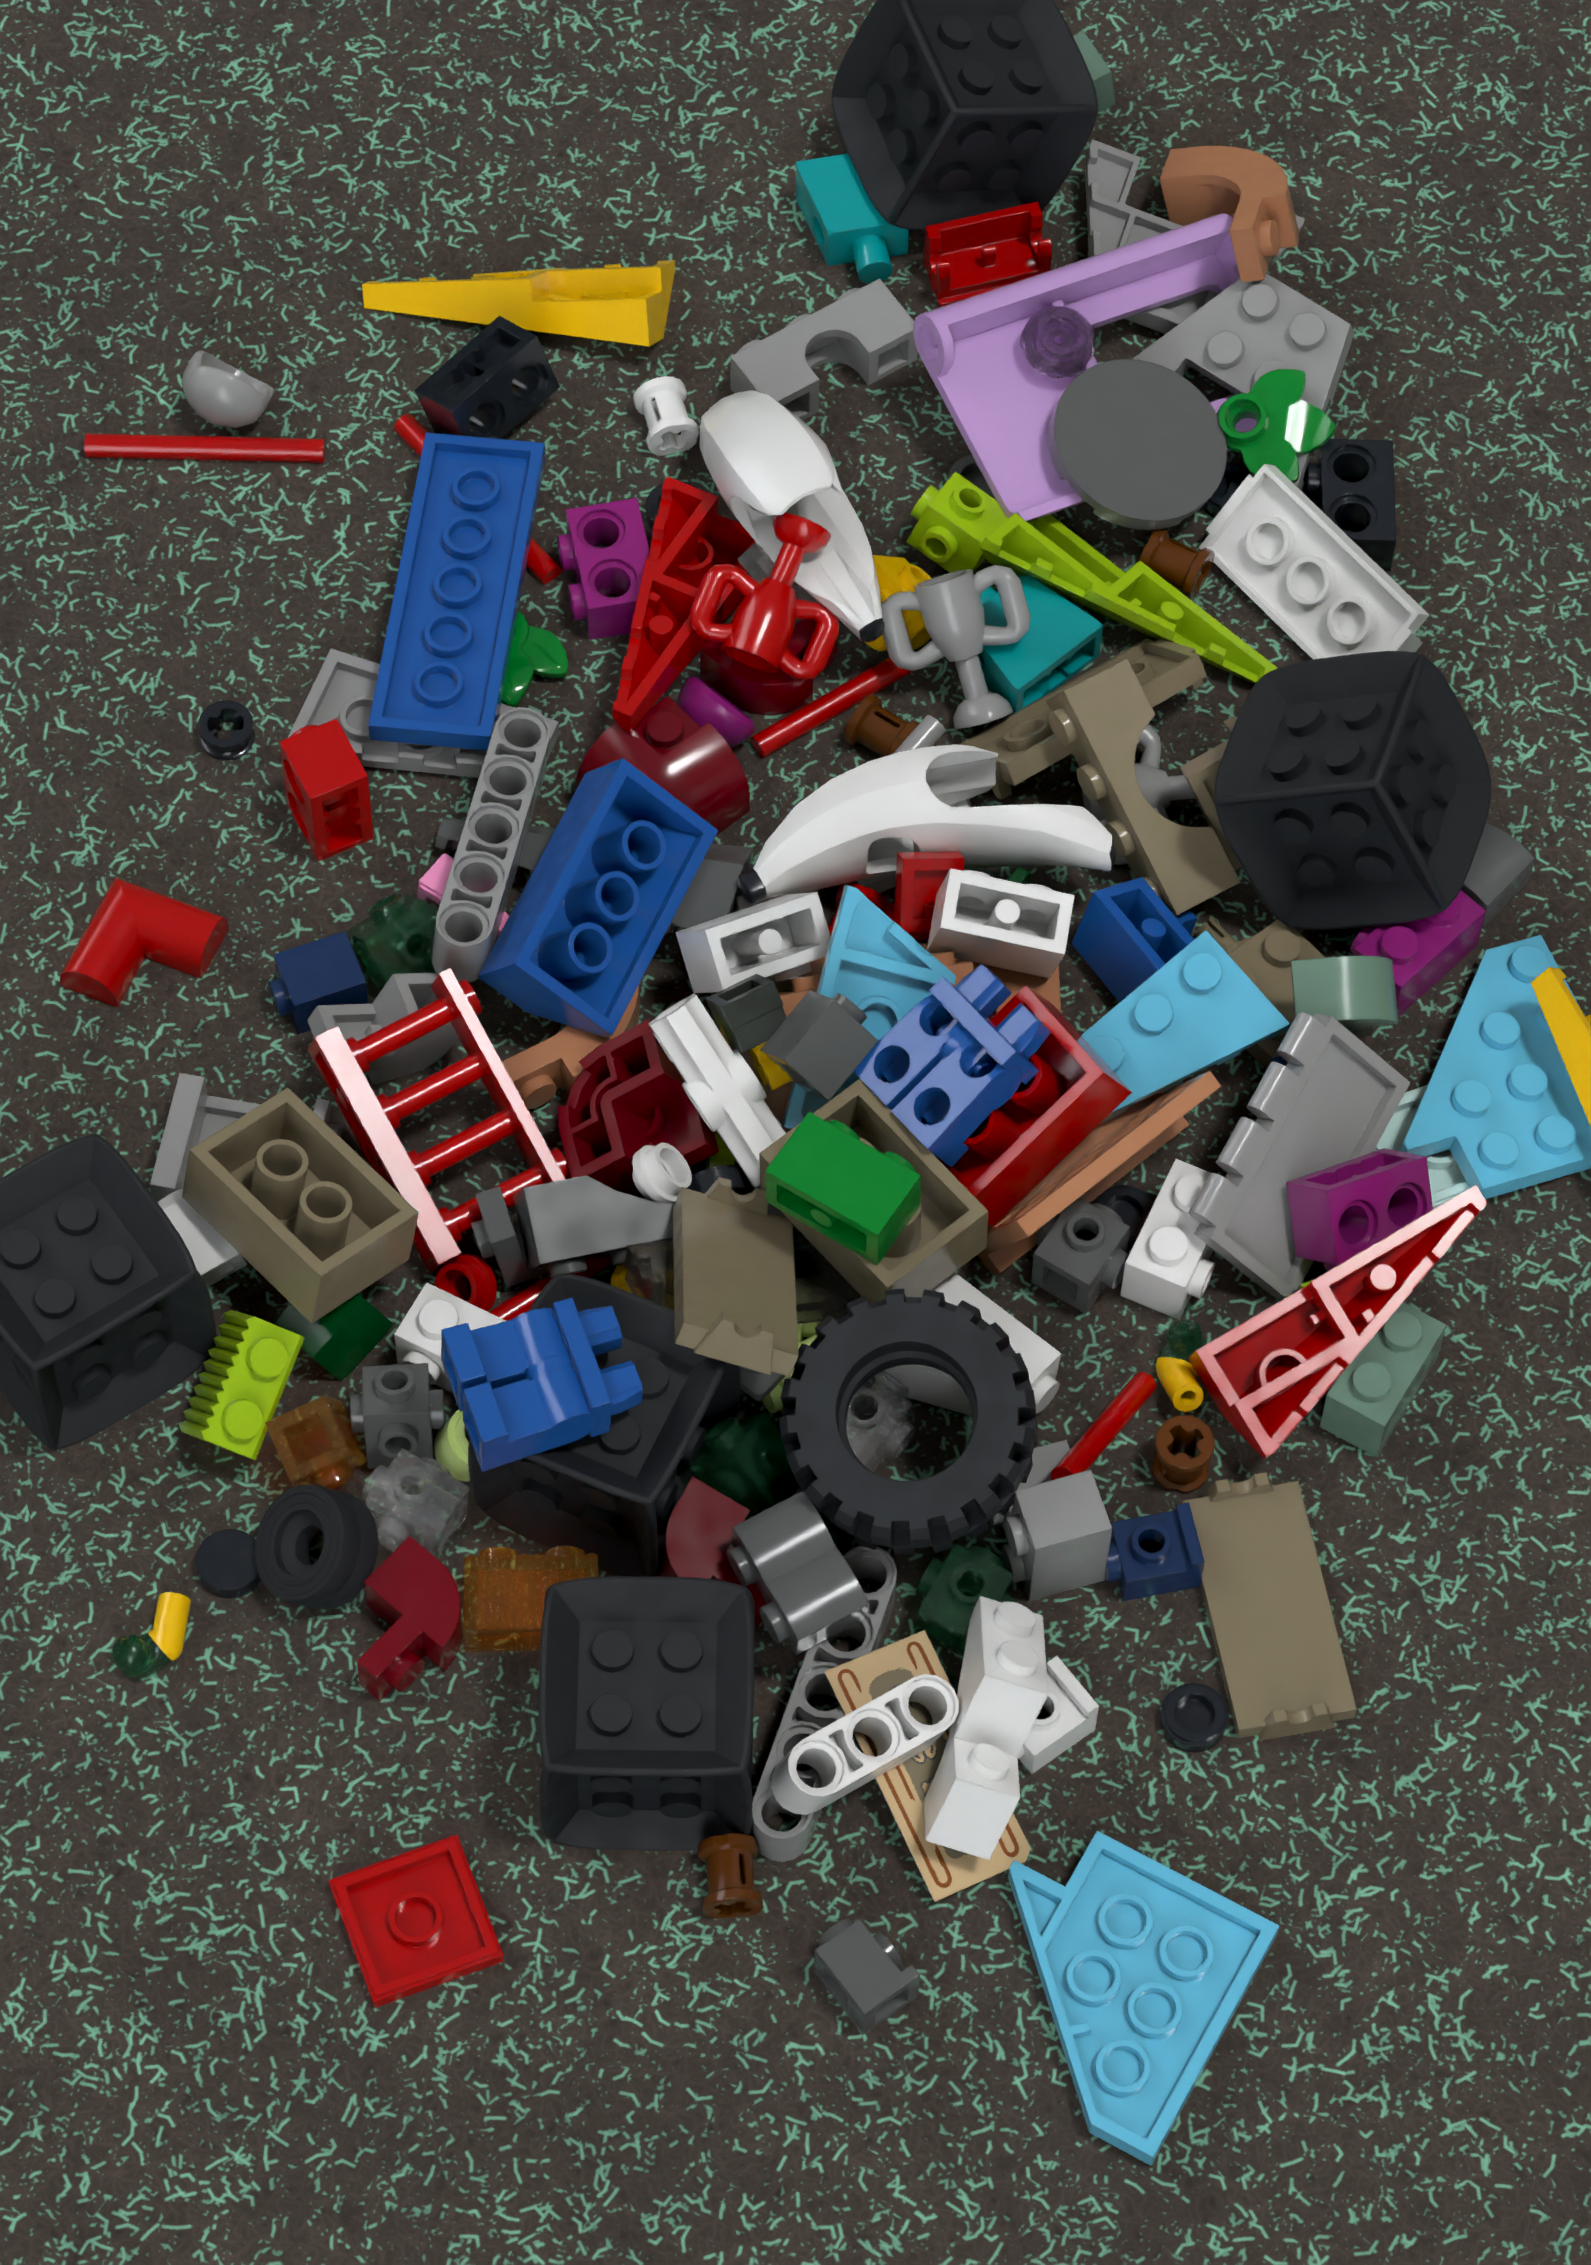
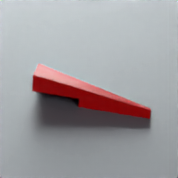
M668 476L662 486L661 501L654 521L651 546L643 570L631 624L630 640L626 656H624L621 680L612 711L614 720L628 733L633 731L697 655L700 648L708 642V640L700 637L690 626L689 610L703 575L713 565L731 564L746 572L756 581H759L769 568V556L760 548L742 524L717 514L719 497ZM730 583L726 584L713 616V623L723 624L744 599V596Z
M1477 1185L1317 1277L1304 1288L1199 1348L1188 1358L1222 1416L1263 1459L1275 1453L1289 1434L1311 1411L1336 1379L1352 1363L1418 1283L1486 1206L1487 1201Z

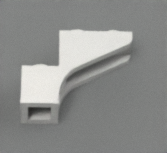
M980 1596L974 1607L969 1623L957 1692L959 1712L954 1723L951 1725L942 1759L924 1798L925 1841L990 1860L1020 1799L1018 1755L1048 1696L1043 1615L1033 1613L1019 1603H1001Z

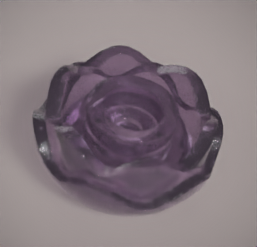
M1052 306L1044 308L1031 316L1022 330L1020 345L1025 351L1027 361L1036 372L1051 378L1074 377L1084 370L1090 359L1094 356L1096 337L1089 321L1078 311L1064 306ZM1057 336L1062 337L1064 343L1059 344L1055 342L1054 338Z

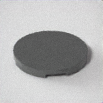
M1117 359L1086 369L1065 389L1050 418L1048 429L1049 451L1059 478L1062 480L1066 479L1073 490L1085 502L1095 508L1093 514L1122 527L1137 530H1159L1180 524L1183 519L1200 510L1208 502L1219 486L1225 471L1227 461L1226 438L1220 426L1219 417L1208 399L1183 376L1152 362L1135 359Z

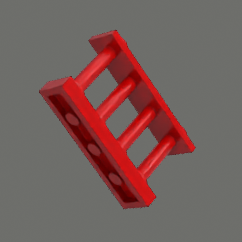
M451 968L439 973L431 984V988L438 1000L358 1041L353 1037L345 1040L339 1027L336 1026L316 1036L307 1049L371 1167L419 1212L413 1244L430 1273L444 1267L447 1262L461 1254L456 1244L462 1241L461 1233L471 1229V1223L483 1219L476 1197L450 1211L445 1206L437 1209L426 1189V1186L431 1184V1176L512 1135L530 1169L495 1186H500L508 1209L515 1205L513 1196L524 1187L571 1178L566 1158L558 1148L550 1150L482 1027L477 1015L482 1013V1008L476 993L465 979L458 982ZM451 1023L468 1054L467 1057L388 1098L383 1093L378 1096L375 1095L364 1075L370 1071V1063ZM479 1079L482 1080L499 1111L498 1113L420 1154L415 1150L406 1152L395 1132L396 1129L401 1127L400 1120Z

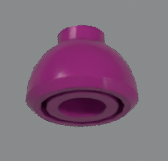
M696 676L687 677L677 698V705L700 727L710 722L725 739L730 748L739 745L750 737L755 731V725L749 716Z

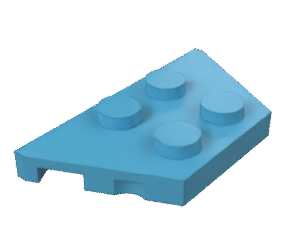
M844 885L816 993L831 999L836 993H840L852 1001L867 1016L862 1026L879 1041L919 1002L932 995L929 990L942 977L954 985L956 975L873 904L860 890L853 886ZM854 1071L830 1100L860 1079ZM793 1080L781 1125L793 1129L802 1122L808 1112L814 1113L829 1101L803 1090Z

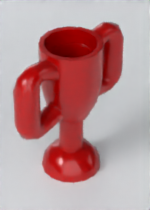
M790 513L774 515V533L776 539L782 543L769 578H763L758 582L734 565H713L703 575L690 607V626L700 637L709 641L723 643L721 651L745 666L770 673L778 672L780 668L783 672L799 680L815 679L827 665L839 635V619L821 603L796 599L795 590L792 588L805 553L813 554L826 547L831 539V534L819 524L801 516ZM730 583L744 596V599L737 607L731 623H713L712 619L726 584ZM795 619H813L816 621V626L803 659L800 661L788 649Z

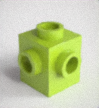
M954 472L940 491L930 485L918 500L910 515L919 521L906 542L949 573L972 569L974 573L985 560V556L980 549L984 538L1008 518L994 498L957 472Z

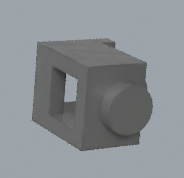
M849 1918L843 1919L830 1927L818 1940L817 1944L819 1947L815 1949L814 1972L863 2035L918 1997L919 1972L912 1964L903 1971H900L899 1968L903 1966L902 1960L892 1943L880 1932L872 1936L860 1919L854 1923Z

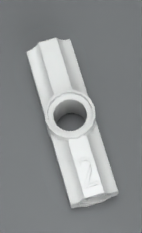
M693 994L660 1013L648 1025L654 1032L653 1035L658 1040L669 1060L673 1062L685 1082L682 1084V1087L704 1122L712 1132L717 1130L751 1185L757 1187L760 1185L759 1153L785 1135L786 1132L764 1101L767 1098L766 1092L737 1049L732 1051L697 995Z

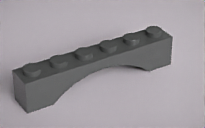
M587 1175L524 1187L513 1196L529 1272L547 1268L550 1279L559 1273L575 1275L588 1271L586 1260L610 1256L612 1266H621L649 1259L648 1248L673 1244V1207L675 1203L649 1201L619 1192ZM768 1203V1213L787 1218L778 1208Z

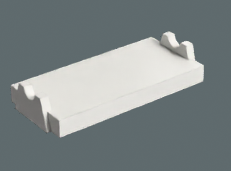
M1263 464L1254 477L1248 474L1206 528L1209 535L1199 548L1201 550L1208 548L1214 551L1213 562L1313 660L1380 651L1416 652L1421 646L1422 642L1415 635V632L1429 614L1275 465Z

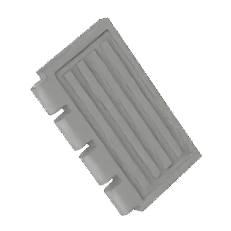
M1303 1012L1297 1013L1277 1050V1053L1288 1064L1284 1066L1273 1061L1269 1064L1247 1105V1109L1258 1117L1256 1122L1246 1117H1240L1216 1161L1217 1165L1227 1172L1226 1177L1211 1172L1189 1210V1214L1200 1222L1194 1233L1198 1238L1267 1293L1280 1300L1298 1291V1285L1302 1284L1314 1260L1297 1257L1295 1254L1286 1182L1372 1153L1410 1085L1406 1078L1334 1017L1317 1013L1313 1017Z

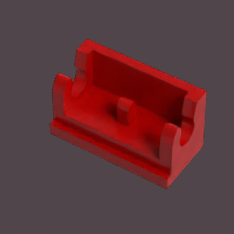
M1038 202L925 226L923 264L939 308L1051 270L1050 238L1042 239L1043 219Z

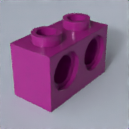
M632 498L566 509L567 534L557 535V546L562 570H574L576 584L568 585L569 601L574 621L585 619L589 640L629 634L643 570L649 554V546L638 499ZM597 545H608V547H605V548H598V547H594V546H597ZM610 594L621 595L615 598L606 597V595Z
M1384 1148L1286 1182L1295 1254L1297 1257L1323 1262V1267L1327 1270L1333 1269L1433 1210L1427 1157Z

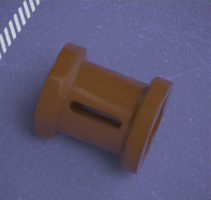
M1159 529L1152 533L1139 561L1147 565L1172 586L1181 589L1182 593L1190 600H1194L1208 578L1215 553L1208 548H1203L1201 551L1195 550L1169 538L1168 530Z
M871 694L861 701L851 715L844 731V741L853 747L862 744L881 757L893 754L918 726L919 722H906L883 708L882 700Z
M1178 1415L1168 1419L1160 1426L1155 1439L1156 1452L1152 1474L1162 1488L1167 1491L1188 1494L1197 1491L1206 1483L1210 1459L1215 1448L1214 1435L1210 1427L1201 1419L1190 1415ZM1176 1450L1178 1454L1173 1456L1171 1453ZM1193 1454L1195 1457L1190 1459L1188 1456Z
M736 1833L712 1836L702 1840L697 1845L698 1857L702 1862L706 1863L708 1895L702 1899L703 1914L709 1918L724 1919L750 1917L759 1913L763 1909V1898L761 1893L755 1891L752 1861L759 1854L758 1842L754 1840L753 1836Z

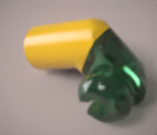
M1179 1320L1174 1322L1166 1332L1168 1343L1163 1347L1158 1356L1156 1372L1174 1407L1179 1411L1188 1412L1197 1409L1204 1398L1203 1390L1196 1380L1197 1373L1188 1358L1196 1350L1205 1346L1207 1341L1202 1336L1201 1327L1196 1322Z
M161 1593L158 1596L153 1629L140 1637L136 1634L130 1635L129 1638L122 1636L115 1642L112 1649V1660L125 1676L146 1678L179 1658L183 1651L191 1599L179 1593Z

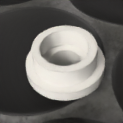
M659 1143L656 1146L646 1145L635 1152L633 1156L632 1177L638 1191L650 1201L675 1203L681 1187L687 1188L691 1184L692 1174L687 1161L675 1147L668 1143Z

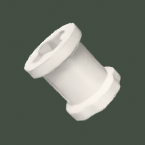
M668 376L658 377L645 382L636 390L633 395L634 404L638 412L645 416L649 429L646 442L652 454L662 456L689 450L697 443L699 429L696 422L688 417L684 405L687 391L680 379Z

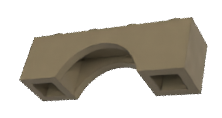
M1128 659L1060 692L1046 701L1051 710L1048 714L1051 729L1062 745H1069L1080 767L1077 769L1079 784L1085 795L1092 802L1097 801L1108 822L1105 828L1113 837L1116 854L1121 858H1126L1136 878L1143 877L1174 916L1240 883L1212 826L1189 827L1174 823L1160 815L1148 803L1141 792L1135 773V752L1143 730L1156 714Z

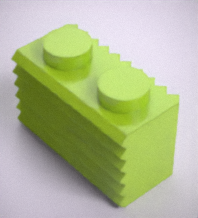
M230 1310L223 1313L226 1322L218 1326L221 1335L213 1338L216 1347L208 1350L211 1359L203 1362L206 1371L198 1374L201 1384L193 1387L196 1396L188 1399L192 1408L183 1411L187 1420L178 1424L181 1431L185 1434L256 1460L305 1337L255 1316Z

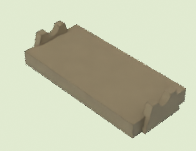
M1146 638L958 745L974 746L998 753L996 785L990 790H993L997 798L1004 799L1012 794L1010 784L1015 786L1072 754L1069 745H1062L1051 729L1048 714L1051 710L1046 702L1048 699L1128 659L1151 706L1154 707L1186 688L1194 691L1203 685L1202 679L1207 677L1195 649L1161 638L1156 641Z
M718 1177L705 1194L681 1187L673 1207L675 1344L694 1349L696 1354L771 1375V1372L790 1377L799 1356L792 1222L788 1218L768 1213L766 1191L755 1188L751 1194L739 1195L732 1190L731 1180Z
M1267 1472L1254 1474L1250 1479L1242 1482H1230L1228 1479L1217 1480L1203 1497L1183 1500L1182 1504L1188 1502L1190 1504L1205 1561L1200 1588L1237 1738L1258 1735L1259 1740L1262 1741L1335 1728L1334 1721L1355 1718L1357 1708L1299 1482L1294 1481L1273 1485Z

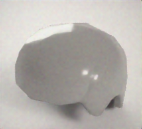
M202 350L195 352L191 357L182 378L184 395L197 415L214 425L232 428L255 423L266 410L274 393V388L247 375Z

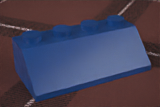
M624 758L585 773L477 977L527 1013L599 1036H612L718 830Z

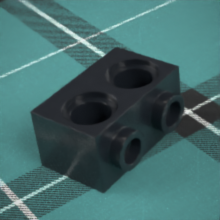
M499 315L414 391L434 433L502 439L530 413L536 410L560 386L538 337Z
M1329 439L1319 448L1317 462H1308L1305 475V495L1308 498H1316L1317 507L1380 568L1390 572L1396 545L1393 440Z

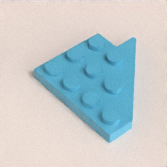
M1541 935L1485 951L1400 1148L1401 1152L1422 1156L1450 1149L1469 1188L1477 1185L1485 1199L1591 1168V1126L1530 983L1547 968H1559ZM1564 979V982H1565L1566 986L1568 987L1569 991H1570L1571 994L1573 995V993H1572V991L1570 990V988H1569V986H1568L1566 980Z
M1097 1831L1066 1886L1015 1860L1009 1868L1008 1880L1089 2133L1151 2166L1278 1934L1279 1925Z

